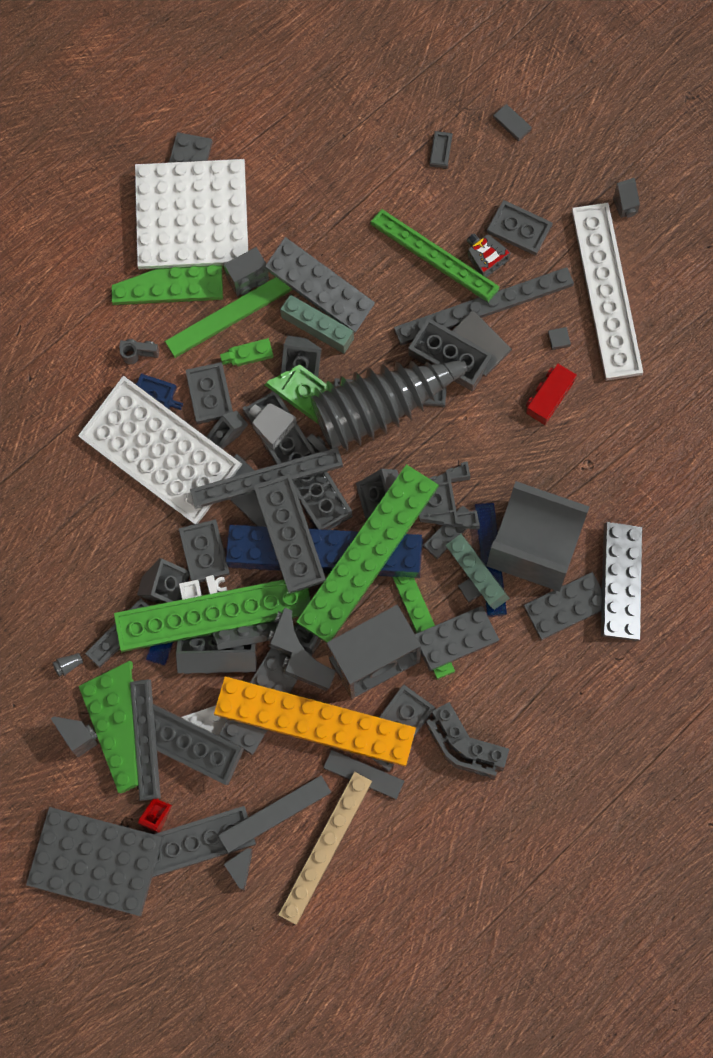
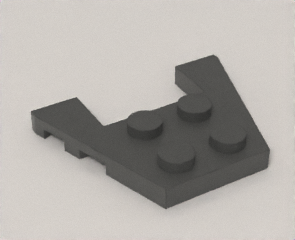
M468 461L461 463L460 466L454 469L446 470L445 473L437 477L435 475L429 478L437 483L439 487L420 513V522L480 529L477 511L456 512L451 482L470 480Z

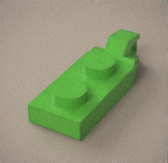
M269 338L235 346L228 349L229 352L220 354L223 365L232 363L233 366H242L273 358Z

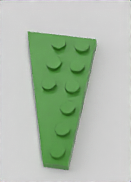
M222 265L158 268L112 285L113 305L223 300Z

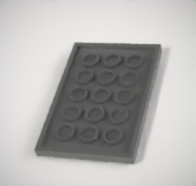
M49 807L26 885L141 916L164 837Z

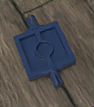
M144 374L140 375L135 385L166 408L170 409L172 407L180 411L182 410L183 403L173 400L177 388L175 384Z

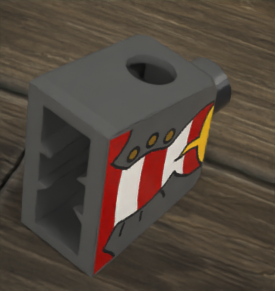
M475 233L468 237L467 242L471 245L468 249V258L475 270L484 277H488L510 260L511 252L490 235H486L481 240Z

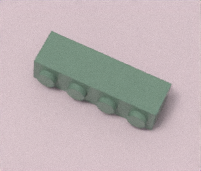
M292 295L288 297L280 309L283 319L345 354L354 340L353 330Z
M462 534L446 545L494 610L510 599Z

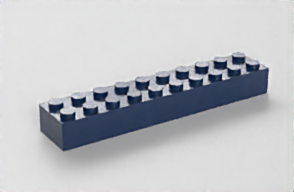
M229 525L226 563L229 568L281 571L267 527ZM309 529L323 573H331L359 531ZM406 534L377 576L420 578L422 535Z

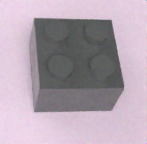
M257 247L224 264L226 278L236 296L245 295L252 288L261 286L269 280L268 271L264 269L266 262Z

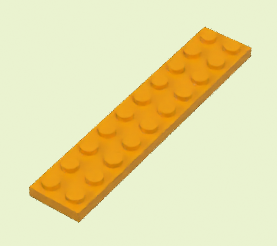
M226 676L224 677L214 711V716L404 767L407 765L416 727Z

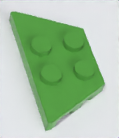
M299 364L265 383V386L319 424L313 410L311 396L314 395L315 387L321 392L326 391L325 382Z

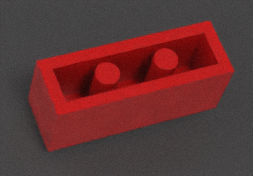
M557 363L555 368L551 367L546 374L547 380L545 383L541 382L536 389L538 393L534 398L531 396L526 404V414L543 425L547 424L577 377V374Z

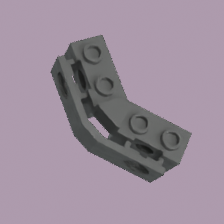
M450 702L432 711L434 720H427L426 726L448 763L457 769L495 779L497 774L495 769L499 771L504 770L509 748L470 738ZM436 724H439L446 736L445 738L438 732ZM447 742L450 749L455 750L465 758V761L471 762L472 765L458 761L447 751L444 743ZM476 762L493 766V768H483L481 767L482 765L476 764Z

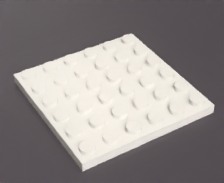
M244 159L135 164L138 269L224 265L228 261L248 252Z

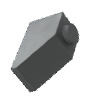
M635 178L619 182L616 185L613 201L620 218H629L638 213L640 202Z
M237 411L222 415L206 437L223 449L240 436L248 423Z

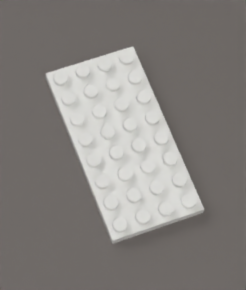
M125 376L120 379L78 435L194 524L200 522L212 504L195 509L190 489L231 478L242 466V463Z

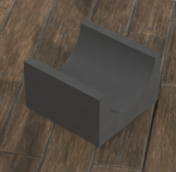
M516 481L497 537L493 541L487 567L560 592L590 506Z
M398 604L327 642L333 656L329 657V660L351 699L420 663L421 645Z

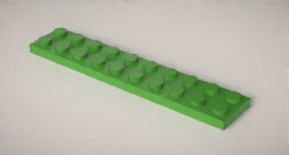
M406 464L326 578V581H324L296 621L297 624L326 643L333 640L439 485Z
M279 580L114 613L120 650L125 652L211 635L221 630L255 626L260 623L274 622L278 611L282 612L284 608L292 610V618L300 617L311 600L308 588L289 594L285 580Z

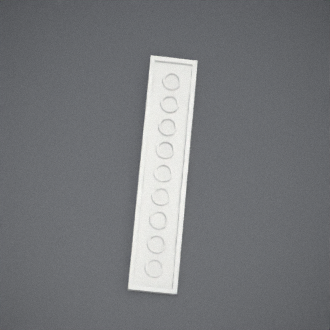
M609 203L572 208V216L605 380L643 375V368Z

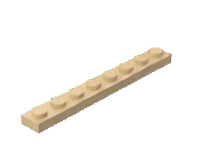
M354 772L284 903L279 916L297 925L372 783L371 780Z

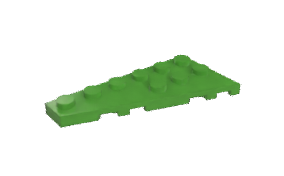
M131 661L79 686L118 793L121 794L138 786L130 682H133V662Z

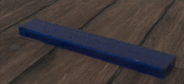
M494 503L475 504V511H477L480 529L477 530L480 558L486 567L493 541H495L498 534ZM487 567L504 590L502 571ZM485 600L488 617L507 615L506 602L494 610Z

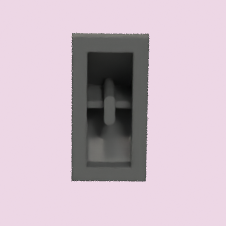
M296 624L294 631L305 651L313 655L322 639Z
M250 848L245 849L224 864L238 887L243 891L246 888L253 850Z

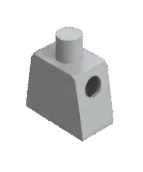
M271 403L264 409L255 404L249 411V414L255 418L252 422L254 430L273 450L297 424L294 415Z

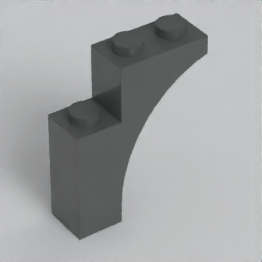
M284 608L282 612L278 611L274 620L277 623L274 630H270L267 640L270 641L268 647L289 655V657H285L282 664L284 668L283 674L327 691L330 688L336 670L316 661L302 647L294 631L292 610Z

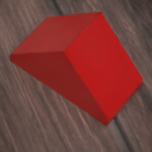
M153 799L138 823L155 833L161 832L172 805L159 799Z

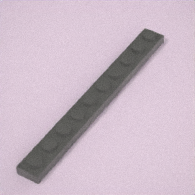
M566 267L502 289L489 302L479 297L396 326L394 331L400 346L413 342L427 318L432 319L447 329L457 327L472 311H475L483 318L572 287L574 282Z

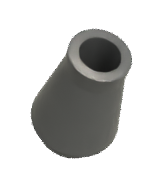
M79 653L56 658V661L52 662L58 676L67 675L83 663Z

